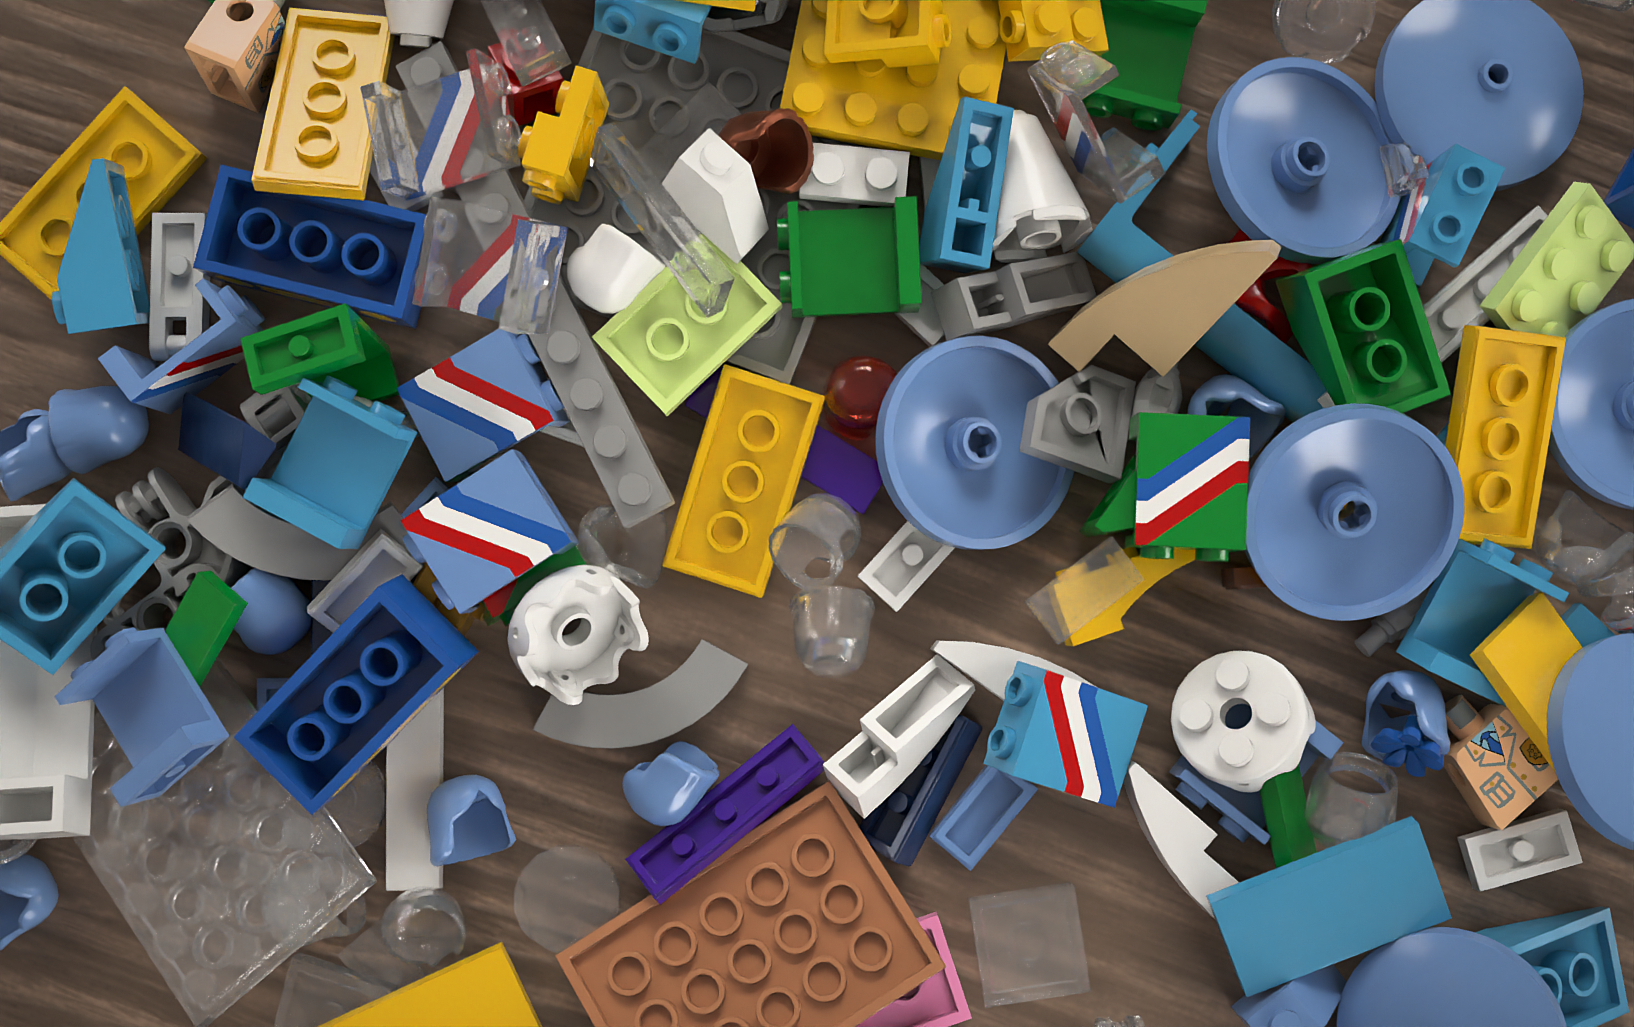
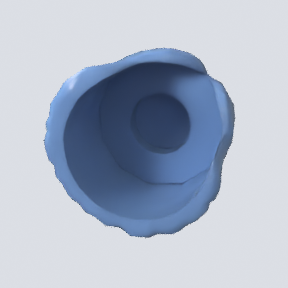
M1228 374L1213 376L1204 382L1191 397L1187 409V414L1219 416L1225 409L1230 407L1227 416L1250 417L1249 459L1271 438L1276 429L1283 423L1286 409L1282 404L1270 400L1237 376Z
M119 386L59 390L48 401V424L53 445L59 458L73 472L85 474L106 463L123 458L138 449L148 435L149 420L146 407L130 402Z
M41 409L26 411L19 416L16 424L0 430V482L10 501H17L27 494L60 481L71 473L72 470L59 458L53 445L48 424V411Z
M253 568L231 588L248 603L234 630L240 635L242 642L253 652L266 655L285 652L295 646L311 628L312 616L307 613V606L311 602L292 578Z
M1412 670L1390 672L1376 679L1370 686L1365 701L1366 717L1361 742L1363 749L1372 756L1383 760L1386 753L1377 752L1371 747L1374 737L1384 728L1403 731L1407 717L1414 715L1417 716L1419 727L1425 735L1424 738L1438 744L1441 748V754L1447 755L1450 750V740L1447 733L1445 703L1437 683L1428 675ZM1379 703L1408 710L1411 713L1405 716L1390 718Z
M677 741L670 745L664 753L658 755L653 762H642L635 766L634 769L625 773L622 788L627 802L638 816L654 825L669 826L681 822L694 809L707 790L717 780L720 771L717 769L718 765L698 747L685 741Z
M463 775L442 782L431 793L427 804V823L430 838V862L433 866L449 865L476 857L487 856L511 847L516 841V836L507 817L506 805L498 787L492 780L479 775Z
M17 854L0 859V950L4 949L21 934L41 924L50 915L58 902V887L52 873L43 861L34 856Z

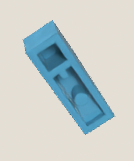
M969 97L960 99L924 212L919 244L921 265L961 273L990 268L1014 108Z

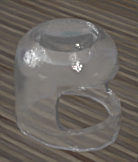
M828 493L812 494L799 501L774 528L769 536V552L775 565L793 585L806 592L819 594L831 587L843 570V561L850 559L859 547L862 526L856 512L843 499ZM815 559L831 562L830 574L823 579L807 576L805 568Z

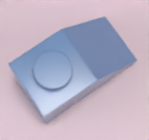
M1332 964L1252 996L1246 997L1244 995L1231 1008L1246 1027H1325L1341 999V994L1347 981Z

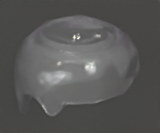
M426 885L415 887L396 897L384 910L381 922V937L389 953L406 964L427 963L429 966L435 967L449 953L454 952L459 955L464 948L467 934L465 917L456 898L442 888Z

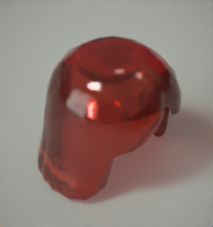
M866 355L852 356L836 364L823 387V395L826 396L823 411L829 426L843 437L852 440L867 439L876 430L882 401L897 372L882 359Z

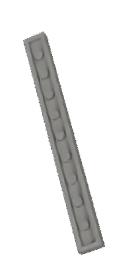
M441 41L395 66L428 132L445 92L443 81L461 76L447 47ZM483 120L462 171L464 183L456 185L455 188L488 252L513 225L515 214L530 218L532 216ZM550 254L510 296V299L623 526L630 528L675 504V501Z

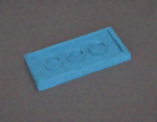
M1412 816L1206 895L1241 989L1246 997L1452 919L1419 823Z

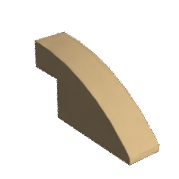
M1252 240L1217 244L1181 253L1144 267L1110 286L1083 306L1057 331L1048 345L1080 372L1115 334L1164 377L1277 259L1281 246L1274 240Z

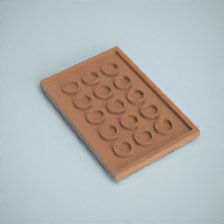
M830 780L751 830L661 905L652 895H649L555 955L595 1027H856L947 967Z

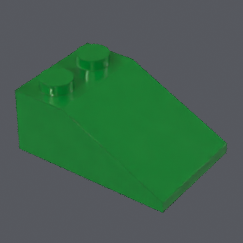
M1401 239L1368 246L1276 281L1291 330L1335 406L1352 403L1372 404L1404 413L1451 394Z

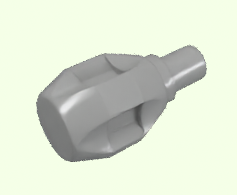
M1179 361L1164 377L1152 367L1145 373L1134 391L1131 417L1139 412L1178 414L1183 398L1179 379L1180 372L1177 369Z
M1431 583L1424 591L1406 604L1376 616L1371 621L1372 626L1354 641L1357 648L1365 656L1370 657L1386 642L1393 643L1396 639H1403L1433 584Z

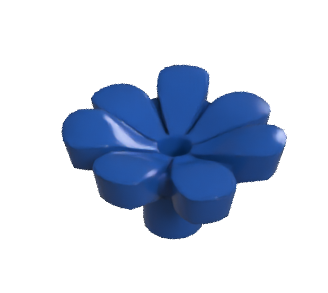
M1417 716L1407 717L1403 731L1384 728L1371 742L1373 750L1386 753L1382 763L1391 767H1400L1403 763H1406V770L1412 776H1425L1426 767L1433 770H1441L1443 768L1444 756L1441 754V748L1435 742L1424 738L1425 735L1419 727Z

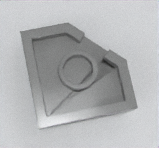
M1090 365L1027 403L1019 452L1107 483L1120 480L1136 381Z

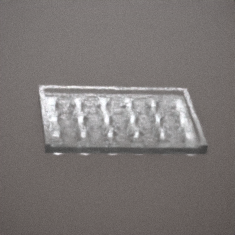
M219 657L216 658L200 689L228 732L229 737L159 797L120 807L109 788L128 773L133 766L100 711L94 716L90 835L72 837L195 1027H207L377 882L372 872L325 806L311 815L234 738L257 711Z

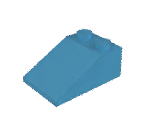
M104 158L91 161L57 276L59 291L52 292L55 317L59 324L66 323L68 334L147 324L150 320V299L124 168L122 165Z
M73 478L0 548V639L54 675L166 549L165 545Z
M1600 906L1486 928L1475 932L1511 949L1539 973L1557 999L1567 1027H1597L1629 1013L1609 907Z

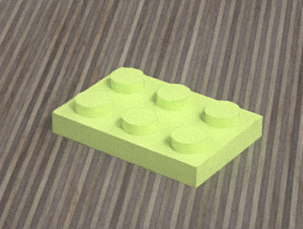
M1573 182L1480 304V308L1498 329L1565 337L1573 326L1594 312L1634 259V243L1593 186L1589 183Z
M701 234L648 283L628 307L614 315L592 338L652 402L668 416L782 308V303L741 261L736 264L707 237Z

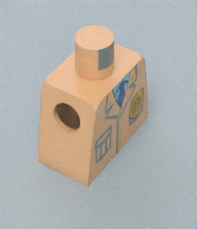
M285 0L214 1L184 47L211 94L259 113L274 79L286 24L280 13Z
M1463 695L1455 696L1445 703L1447 727L1454 735L1449 739V752L1447 755H1443V766L1477 820L1482 825L1503 830L1558 780L1557 774L1507 706L1489 704L1477 712Z

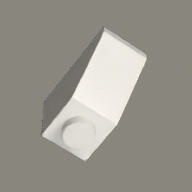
M710 128L678 158L656 191L661 198L736 264L769 230L751 165Z

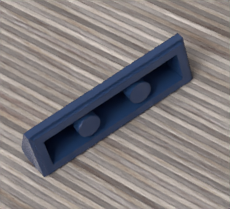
M186 392L183 398L178 450L245 490L252 478L256 477L274 452L277 444L244 421Z
M959 714L914 771L865 819L863 818L859 828L873 850L895 863L908 867L913 864L982 732L981 725Z

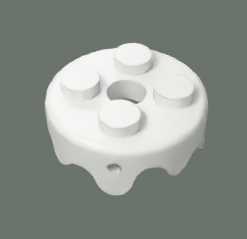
M577 565L553 572L537 582L524 595L516 607L508 630L507 640L510 656L517 668L533 687L535 685L542 687L561 702L568 705H577L582 702L583 690L596 684H609L618 678L619 660L627 649L643 651L647 648L649 637L640 616V601L614 573L599 566ZM581 618V623L574 632L562 635L563 629L570 621Z
M1229 651L1217 654L1201 662L1187 674L1178 687L1171 712L1173 737L1186 760L1205 778L1234 790L1248 793L1257 792L1262 789V785L1266 780L1295 769L1301 760L1306 742L1310 734L1314 733L1316 727L1313 709L1297 679L1278 661L1253 651ZM1237 704L1251 706L1252 717L1245 727L1240 729L1226 727L1225 716L1232 706Z

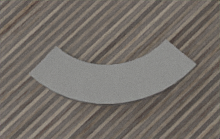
M234 483L195 510L187 518V521L203 537L238 561L265 572L302 580H332L380 528L407 549L403 536L408 534V532L401 523L404 517L392 502L387 503L378 510L359 549H338L242 498L244 494Z
M701 639L695 651L684 664L664 680L645 689L626 694H597L583 691L582 702L577 705H568L558 700L554 695H551L533 730L552 739L590 748H623L654 742L681 731L710 712L735 686L747 668L748 663Z

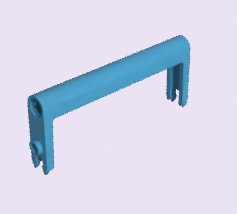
M1192 109L1160 148L1152 142L1148 145L1132 166L1139 173L1138 176L1077 251L1078 254L1115 283L1144 267L1173 257L1171 253L1136 227L1132 222V216L1178 154L1201 127L1193 121L1197 113ZM1233 304L1194 344L1231 375L1244 380L1270 400L1282 404L1286 409L1285 417L1292 423L1310 413L1324 409L1317 399L1327 390L1313 366L1237 305ZM1449 421L1436 435L1444 446Z

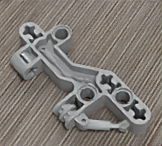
M300 383L263 395L256 392L240 404L241 412L247 423L277 444L275 446L276 449L255 478H272L312 399L307 392L298 388ZM359 396L354 397L355 400L370 408L373 405V402L369 399ZM156 467L148 472L149 482L140 480L132 487L133 494L123 491L115 499L120 513L165 545L166 549L153 563L161 575V584L126 612L120 607L121 600L103 619L107 626L94 636L91 643L92 660L96 659L107 649L105 642L111 636L124 629L134 627L137 631L163 627L165 630L167 627L163 622V613L168 606L174 615L197 572L212 571L232 588L252 568V566L238 561L217 548L187 521L188 516L197 508L177 481L161 468ZM222 476L216 478L208 486L202 505L233 483ZM237 486V487L242 491V493L244 494L245 491H246V489L244 490V489L240 488L239 486ZM180 532L186 538V548L181 556L176 550L175 543Z

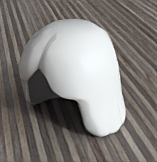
M601 224L584 246L576 248L570 255L567 263V277L574 294L587 306L601 313L614 314L628 307L666 265L613 226Z

